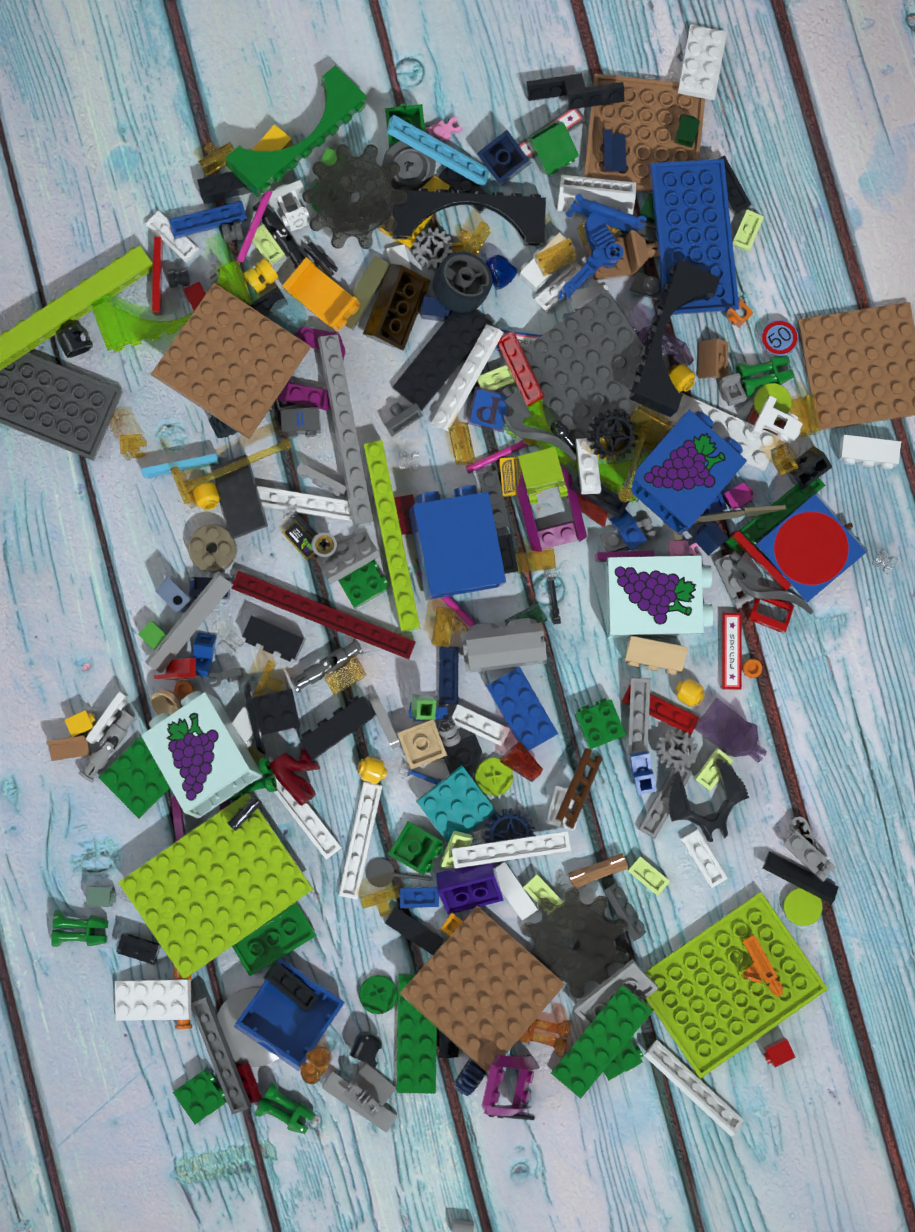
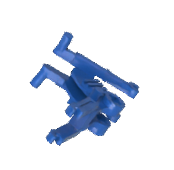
M577 194L573 204L566 211V216L572 217L575 213H578L588 218L584 224L587 244L591 247L592 253L582 269L569 282L564 284L562 290L558 293V300L561 301L563 299L562 294L568 300L600 267L613 268L623 256L622 246L614 243L616 239L611 234L607 225L610 228L614 227L629 233L630 230L634 229L637 231L639 229L642 230L645 225L640 222L644 223L647 218L645 216L637 217L621 211L619 208L615 209L596 201L584 199L581 194Z

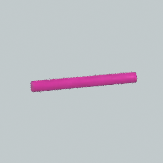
M269 190L262 196L236 259L242 263L245 260L272 195V192Z
M521 440L465 468L469 474L537 442V440Z
M419 571L416 575H418L421 578V573ZM450 596L441 598L469 627L476 623Z

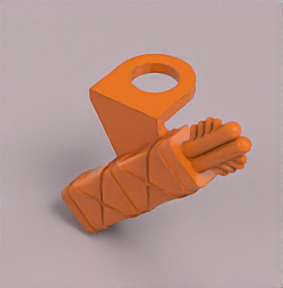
M751 935L744 939L743 945L751 956L753 963L742 973L741 977L758 983H762L764 980L766 984H770L771 994L777 997L783 995L782 990H784V987L780 984V981L776 980L778 978L777 973L757 938Z

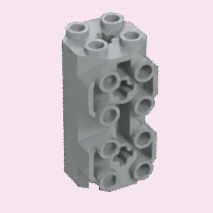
M515 619L510 621L507 627L501 628L495 623L475 624L469 628L468 632L461 634L466 672L470 671L471 673L547 663L542 622L537 623L534 619Z

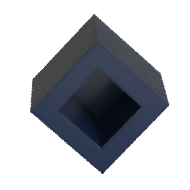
M424 296L422 319L444 322L445 316H449V309L443 306L436 297Z
M713 521L708 526L703 524L697 530L699 534L693 540L709 556L728 537Z

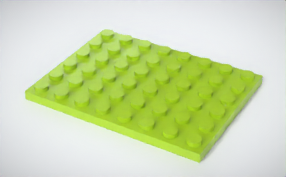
M249 793L244 794L118 882L183 979H186L314 889L259 808L253 812L251 819H247L237 831L228 825L227 822L235 816L239 808H242L251 799Z
M762 892L748 899L645 971L658 985V989L646 998L647 1002L654 1009V1012L700 1079L828 990ZM751 935H754L759 941L765 955H767L769 962L777 973L778 978L776 980L780 981V984L784 987V990H782L783 995L779 997L771 994L770 984H766L764 980L762 983H758L741 977L742 973L753 963L751 956L743 945V940Z

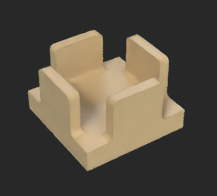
M434 720L397 733L411 769L447 756Z

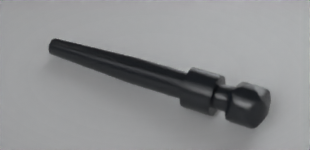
M516 1114L512 1116H497V1118L503 1119V1117L523 1120L535 1119V1117L521 1114Z

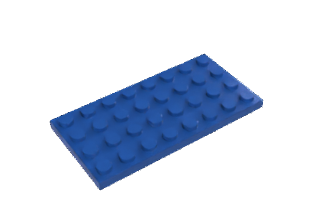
M724 159L651 163L649 168L662 288L669 279L667 273L672 264L675 265L679 259L720 277L716 293L709 301L703 299L688 303L678 308L672 315L728 311L730 307L734 311L739 310Z

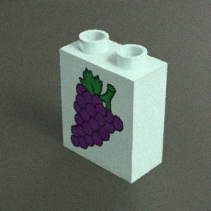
M701 556L612 557L606 560L608 638H629L630 636H700L704 633V627H712V604H703L702 588H711L712 572L710 565H702Z
M196 691L184 697L181 701L182 708L172 715L170 713H162L154 717L149 722L151 729L141 736L184 813L200 818L263 775L219 699L206 692L202 694L201 691Z

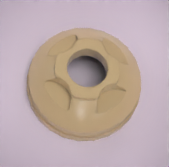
M158 690L151 696V706L157 715L162 713H170L172 715L182 708L180 696L176 692Z

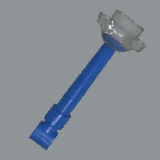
M408 762L403 763L399 774H402V779L414 775L435 785L442 781L441 779L414 771L410 768Z

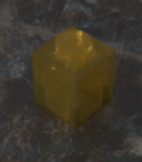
M788 442L770 450L772 462L781 476L798 469L796 455Z

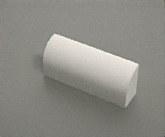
M561 175L557 211L566 212L571 204H573L576 195L581 194L584 199L596 201L615 209L619 208L621 211L633 215L636 183Z

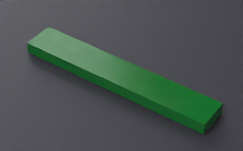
M820 478L803 490L795 485L770 505H786L785 510L758 515L741 528L739 532L753 544L826 485ZM731 537L724 542L732 552L735 550L738 554H741L744 551Z

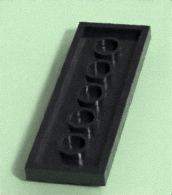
M476 309L467 313L453 311L394 384L392 389L414 405L416 403L420 410L423 411L473 349L486 324L491 326L492 322Z

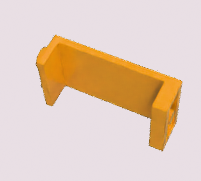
M307 257L282 285L287 293L335 332L345 327L347 319L358 311L361 304L355 296H351L325 275Z

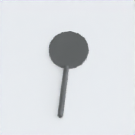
M383 858L371 861L366 869L368 882L376 887L389 885L394 877L431 880L430 877L394 873L392 864Z

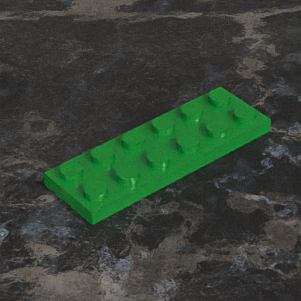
M399 974L397 1093L436 1094L437 1027L400 995V992L416 974Z
M623 984L552 1070L551 1074L581 1099L654 1009Z

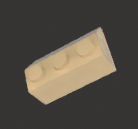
M630 636L627 641L624 662H628V666L639 668V665L647 666V670L658 671L659 668L666 670L665 673L677 675V672L680 673L683 670L689 647Z

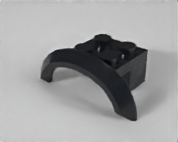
M248 680L243 689L257 750L266 755L262 735L300 728L292 689L253 697L250 680Z

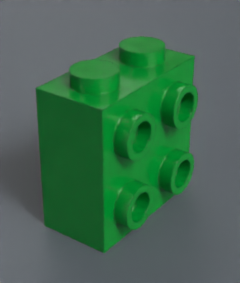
M559 120L526 138L541 172L544 174L553 175L559 171L560 167L572 164L575 158L579 157L564 122Z
M375 559L338 580L354 609L388 591L386 586L389 583L384 575L380 576L377 569L379 566Z
M604 698L596 701V706L589 708L586 705L577 709L579 713H576L575 717L590 750L626 736L612 699L607 701Z

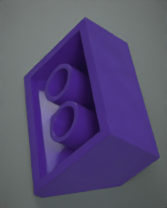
M494 863L453 868L436 873L438 892L447 915L473 909L477 906L481 907L504 901Z

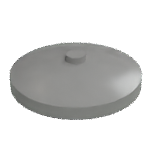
M260 987L245 988L234 993L223 1003L217 1014L234 1062L240 1065L249 1062L250 1067L264 1066L278 1059L277 1056L234 1027Z

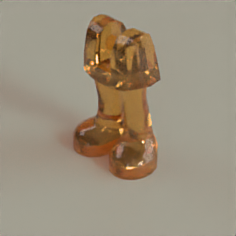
M536 1018L528 1028V1031H525L518 1040L525 1044L533 1041L554 1048L556 1055L563 1057L567 1039L535 1032V1029L553 1032L568 1038L572 1021L564 1020L561 1023H553Z
M318 1047L309 1051L306 1058L311 1063L303 1062L301 1064L300 1073L302 1079L308 1084L318 1083L333 1060L332 1053L325 1047Z

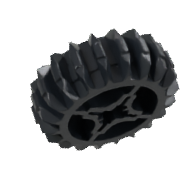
M609 409L605 410V414L599 412V418H592L595 424H588L592 430L586 431L587 434L591 435L590 438L586 439L587 442H592L589 448L595 449L594 455L600 454L599 458L604 459L606 457L607 461H611L612 458L614 461H618L619 456L626 458L625 452L628 454L632 453L629 447H635L636 444L632 443V441L638 439L637 436H633V433L638 431L632 428L635 422H629L631 416H625L624 411L618 413L617 409H613L612 413ZM610 420L607 428L604 431H600L602 425ZM618 421L622 424L625 434L620 432L619 424H617ZM615 433L619 437H609L605 434ZM599 437L604 438L607 450L601 445ZM619 440H624L622 445L618 449L614 450V447H616L617 442Z

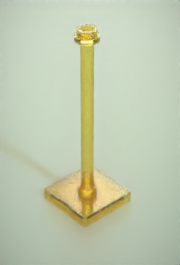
M640 404L637 405L634 412L630 415L631 419L629 422H635L632 428L638 430L636 433H633V436H637L638 439L633 440L637 442L624 487L618 491L619 499L623 502H628L633 497L631 488L643 448L652 451L672 424L671 421ZM622 426L620 432L625 434L624 428Z
M281 438V443L193 480L187 479L185 471L178 466L171 468V473L184 504L191 509L197 507L192 491L194 487L284 449L288 452L292 448L289 439Z

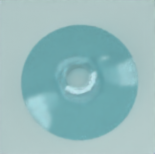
M283 298L275 302L271 307L269 319L295 335L302 326L305 327L307 313L305 307L298 300ZM291 314L292 320L287 321L286 315Z

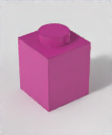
M743 482L725 492L722 497L731 511L737 510L754 499L752 497L754 493L749 485L746 486Z

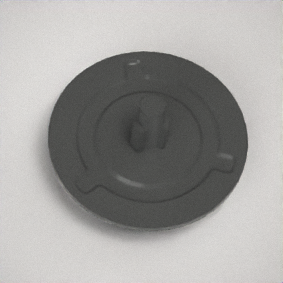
M402 141L396 142L388 149L382 163L383 176L386 182L395 190H398L399 187H407L411 191H417L418 188H422L432 179L436 167L434 159Z

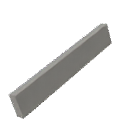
M217 572L145 661L146 664L162 673L230 590L233 583Z

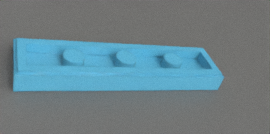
M211 454L142 468L141 471L142 475L147 479L217 465L220 462L217 454Z

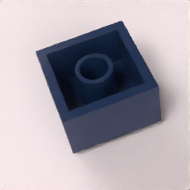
M508 130L477 153L501 186L532 164Z

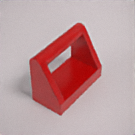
M755 598L747 619L783 634L789 625L794 605L778 599ZM760 600L787 610L783 623L756 612Z

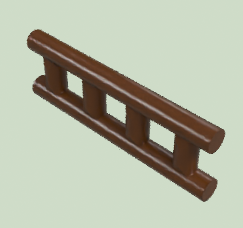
M585 748L555 818L563 822L564 817L568 819L566 826L574 829L603 760L599 756H595L594 760L590 758L592 750ZM586 765L591 767L587 778L582 775ZM580 782L583 784V787L578 795L575 791ZM571 800L576 802L572 813L568 811Z

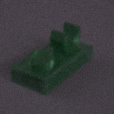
M539 603L504 620L506 626L510 621L523 618L534 619L537 623L548 621Z

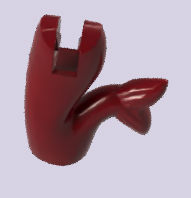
M304 748L301 749L299 760L294 759L285 752L269 763L276 779L300 806H303L308 800L316 796L312 785L303 777L292 772L320 769V766L310 759V755Z

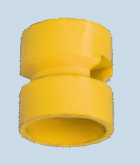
M265 258L256 264V268L251 267L243 273L257 294L266 288L267 283L272 284L279 279L277 273Z

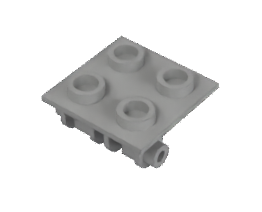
M366 1063L342 1094L373 1119L396 1090V1087Z

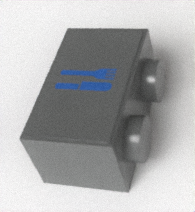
M319 407L281 409L282 434L286 435L287 438H296L299 434H305L306 437L317 436L318 433H321Z

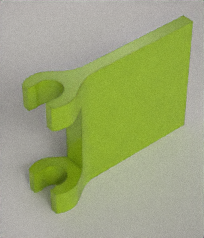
M555 447L518 456L531 505L538 503L536 492L558 487L560 497L568 496Z

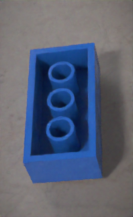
M520 667L486 686L523 753L530 751L558 734Z

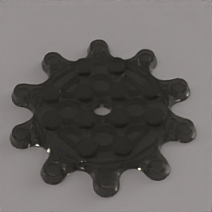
M373 144L367 145L362 155L358 157L352 156L347 145H339L336 149L337 160L334 165L328 166L321 161L313 165L312 170L319 178V185L315 189L305 190L302 195L304 202L315 204L318 208L317 215L310 220V228L313 231H320L325 227H329L333 232L331 245L335 249L342 248L346 240L352 236L358 239L361 248H371L373 244V231L376 228H382L387 232H393L397 227V223L390 216V209L392 206L403 204L407 200L405 191L396 190L391 185L392 179L400 171L399 164L397 162H390L385 166L378 165L376 161L378 148ZM355 192L359 193L358 202L351 201V196Z
M570 887L565 891V901L561 905H554L548 898H540L537 902V908L542 914L541 921L538 923L526 922L522 924L521 933L534 941V948L529 952L562 982H566L570 987L572 997L579 999L585 993L584 987L587 982L595 981L601 985L611 977L608 973V966L611 963L624 964L629 960L628 952L620 949L615 942L616 937L625 933L628 926L626 921L622 919L610 921L605 917V909L608 906V899L605 896H597L591 904H584L579 898V891L574 887ZM573 938L578 939L580 942V946L577 949H573L569 945V941Z

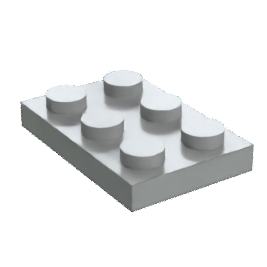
M363 531L348 541L339 544L331 556L318 557L316 561L328 582L332 584L378 558L380 554L366 531Z

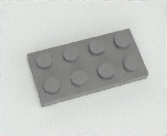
M632 959L574 1005L573 1010L589 1026L623 984L642 1000H645L658 989V985Z

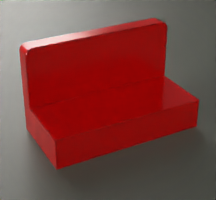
M196 658L172 660L166 667V674L154 675V679L196 678Z

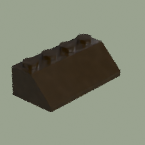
M389 264L363 335L404 351L431 280L403 265Z

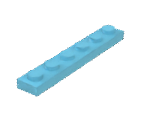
M395 115L390 118L386 133L482 187L487 183L489 174L487 167Z

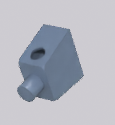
M170 577L155 590L176 613L181 611L184 614L191 606L189 603L191 598ZM179 596L182 599V603L177 604L174 601V597Z

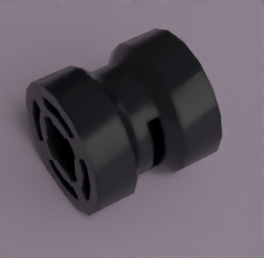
M182 267L177 272L174 268L168 269L170 288H175L178 284L183 287L190 285L187 267Z

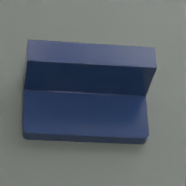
M604 129L603 132L604 172L626 171V135L612 134V129Z

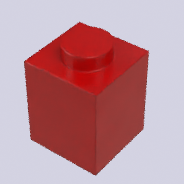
M785 1037L763 1047L765 1050L763 1056L767 1064L771 1063L773 1067L796 1058Z

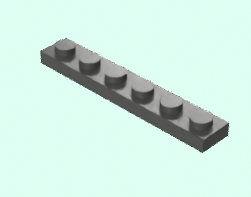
M209 996L192 1002L191 1010L232 1115L252 1107Z

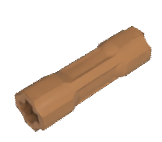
M623 853L586 868L570 872L568 875L575 889L610 874L626 870L628 865Z

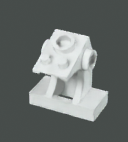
M301 180L272 191L269 199L270 206L277 203L280 204L284 216H281L285 227H290L291 232L309 225L307 218L310 216L306 206H301L297 195L305 192ZM296 204L298 209L288 213L286 208Z
M769 396L751 433L758 436L762 429L765 428L777 433V438L783 442L795 441L801 432L800 428L803 423L798 421L799 418L791 413L787 415L773 408L777 399ZM776 417L786 422L784 429L773 425Z

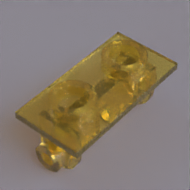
M437 606L433 637L431 639L432 646L449 648L455 610Z

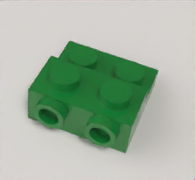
M407 821L388 855L416 872L425 875V873H429L434 866L432 861L435 856H439L444 848L442 846L443 841Z
M633 1036L603 1071L608 1081L643 1063L641 1059L644 1057L639 1046L634 1047L631 1042L634 1039Z
M206 1068L173 1091V1094L195 1125L227 1102L222 1087L219 1088L215 1083L216 1077L211 1071H207Z

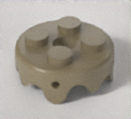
M215 524L205 525L197 529L191 536L188 544V553L192 562L202 571L211 574L229 568L236 558L238 551L235 539L231 538L230 532L226 528ZM210 543L217 545L215 553H208L207 546Z

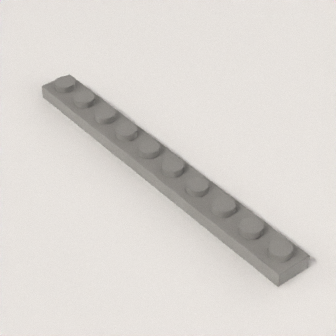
M338 335L321 336L318 338L352 523L353 525L373 522L339 337Z

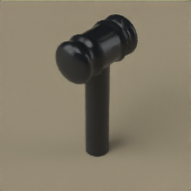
M559 421L553 422L550 426L551 432L557 437L562 438L577 455L576 444L569 435L568 427Z

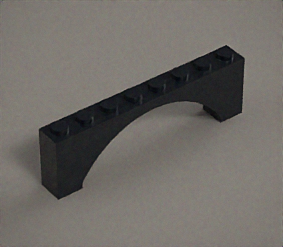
M399 187L398 190H394L392 239L411 240L412 234L417 227L433 214L453 206L472 205L486 208L503 217L516 229L524 240L525 246H543L545 242L546 197H541L540 194H531L530 197H527L521 193H512L511 196H508L502 192H493L492 195H488L483 191H474V194H469L464 190H456L455 193H449L445 189H437L436 192H430L426 188H418L417 191H411L407 187Z
M680 259L675 265L672 264L668 270L667 275H669V279L663 285L662 291L664 294L657 303L656 308H658V312L652 318L651 324L653 327L646 336L645 341H647V345L640 354L642 360L635 369V381L633 380L629 387L631 392L630 400L669 417L678 411L683 394L678 392L665 367L662 352L664 329L669 318L678 308L704 299L709 301L715 295L720 281V277Z

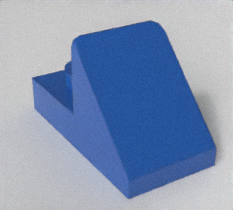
M626 509L619 519L615 516L609 519L630 551L647 541L637 526L636 519Z

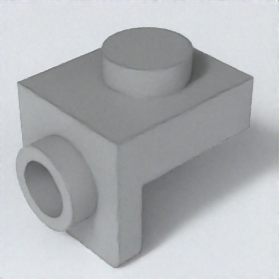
M739 373L728 374L721 380L720 390L728 406L745 402L747 399L740 384L741 376Z

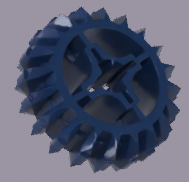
M510 808L509 814L506 815L505 809H502L503 816L496 812V820L492 817L489 818L493 824H485V827L490 828V832L484 831L483 834L489 835L490 838L484 839V842L491 841L493 843L495 842L494 837H502L506 841L507 837L499 834L507 833L510 824L513 830L512 833L520 834V836L512 837L511 840L536 836L530 834V831H534L535 827H528L532 820L525 822L526 814L521 818L519 817L520 810H517L516 815H513V809ZM508 818L505 830L494 831L500 821ZM514 819L522 823L526 833L514 830Z
M469 1058L456 1078L454 1087L461 1094L469 1096L475 1091L487 1073Z

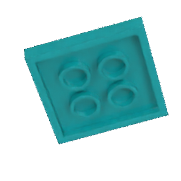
M462 765L416 800L448 843L453 831L468 834L497 812Z

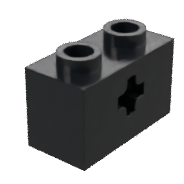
M813 446L786 466L784 470L790 481L803 490L831 469L832 465L825 453Z

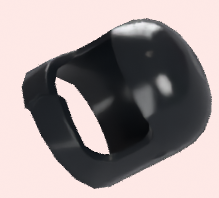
M76 324L63 327L57 335L58 343L67 358L84 354L93 347L91 340H81L83 330Z
M360 1032L355 1038L349 1055L376 1068L378 1062H376L375 1057L378 1050L382 1048V1040L374 1033Z

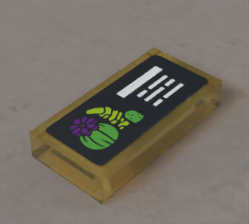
M296 520L282 531V534L307 561L315 555L311 546L313 538Z

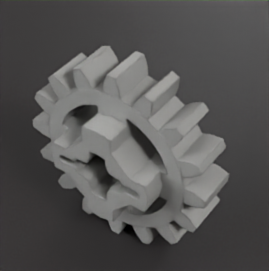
M429 228L428 233L421 231L422 237L416 236L418 243L414 242L413 246L417 249L412 251L414 255H417L415 257L416 261H421L420 265L422 267L427 264L428 270L432 266L437 270L438 265L453 253L450 249L454 248V245L449 243L451 238L450 236L446 237L445 231L440 234L438 228H436L435 232H432L431 228ZM432 243H433L434 246L436 247V248H435V251H434V255H433V253L431 252L432 247H433V246H432ZM425 256H428V257L431 258V260H428V259H426V258H424V257H425Z
M671 730L670 735L665 732L663 738H659V744L656 746V750H658L656 756L662 757L660 763H667L666 768L673 766V771H675L679 767L683 771L685 766L690 768L691 764L695 763L699 753L696 750L698 744H693L695 738L689 739L688 732L683 735L681 730L678 733Z

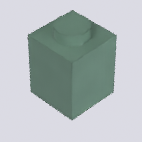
M87 886L86 906L112 907L113 903L116 902V891H113L114 887Z

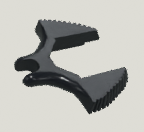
M716 759V766L726 800L723 801L716 813L701 816L691 811L679 771L675 773V778L672 780L674 782L671 783L672 787L669 796L671 821L688 820L698 825L703 830L708 842H713L712 832L715 829L721 830L724 839L728 836L727 819L732 808L740 801L749 798L746 786L743 785L744 782L721 759Z

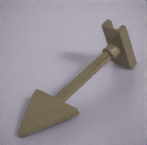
M786 505L744 508V510L702 514L695 523L739 518L744 515L751 517L785 510ZM673 530L674 541H683V533L679 536Z

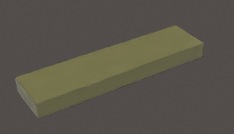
M374 256L351 294L361 303L358 311L347 319L345 326L351 330H354L383 282L388 270L389 263L377 256Z

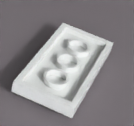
M690 25L678 94L715 100L727 35L726 31Z
M190 979L115 981L116 1021L191 1019Z

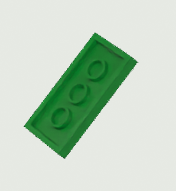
M296 902L234 944L232 948L250 977L316 937L317 934L298 902Z

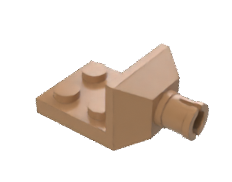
M630 230L624 238H616L614 243L622 246L623 256L613 268L600 267L593 275V279L596 281L633 276L648 258L659 257L657 242L646 244L645 239L635 230ZM587 244L588 254L590 256L592 250L591 247H589V244Z

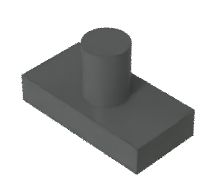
M395 403L389 409L394 418L384 425L392 437L423 417L416 403L405 411L399 403Z

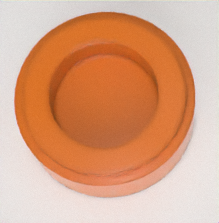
M749 659L743 664L742 671L746 677L756 678L762 673V664L756 659Z
M182 680L175 685L174 692L180 696V699H183L194 692V687L190 682Z

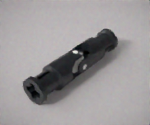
M260 201L252 208L254 212L257 211ZM267 205L261 222L285 256L289 257L293 262L294 268L297 269L306 257L299 250L300 246L286 229L280 218Z

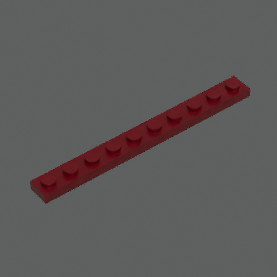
M238 571L231 587L235 591L408 660L416 644V641Z

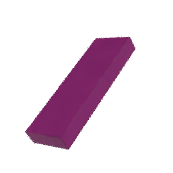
M654 550L597 552L595 559L597 562H606L608 558L654 557Z

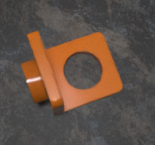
M742 300L739 301V308L746 310L744 318H741L731 307L726 313L728 321L738 328L754 313Z

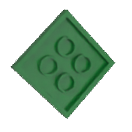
M139 737L98 777L138 819L170 789L142 737Z

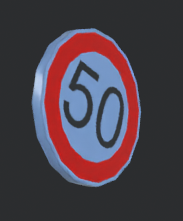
M785 320L769 322L761 333L763 348L774 356L790 354L796 348L799 341L795 326Z

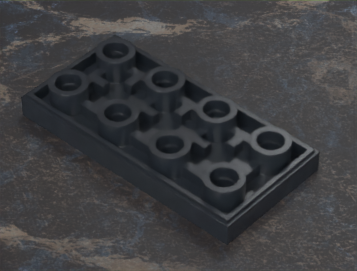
M245 454L212 467L231 538L236 539L267 527V520L248 456Z

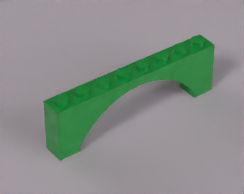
M336 65L322 76L321 86L325 92V110L318 126L307 138L291 147L276 151H253L243 149L239 145L226 156V166L257 197L261 193L265 194L275 181L279 182L282 180L289 169L291 171L295 169L302 158L306 159L309 157L316 146H322L329 135L333 136L336 134L343 123H349L356 112L360 113L366 107L367 96Z

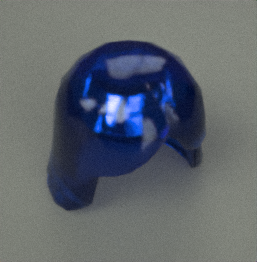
M494 255L486 261L492 273V284L496 290L506 287L518 273V269L502 255Z

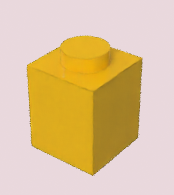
M87 710L64 720L72 737H78L90 732L97 723L94 714Z

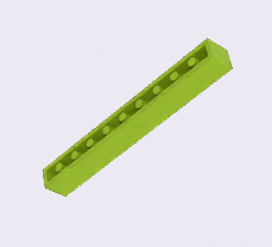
M141 246L129 249L126 255L121 258H115L106 268L98 269L95 275L89 279H83L77 287L66 290L63 296L51 300L43 309L34 311L28 319L20 320L11 330L3 331L0 334V371L56 335L63 327L71 325L152 272L153 263Z
M383 441L365 443L364 449L401 632L420 629Z

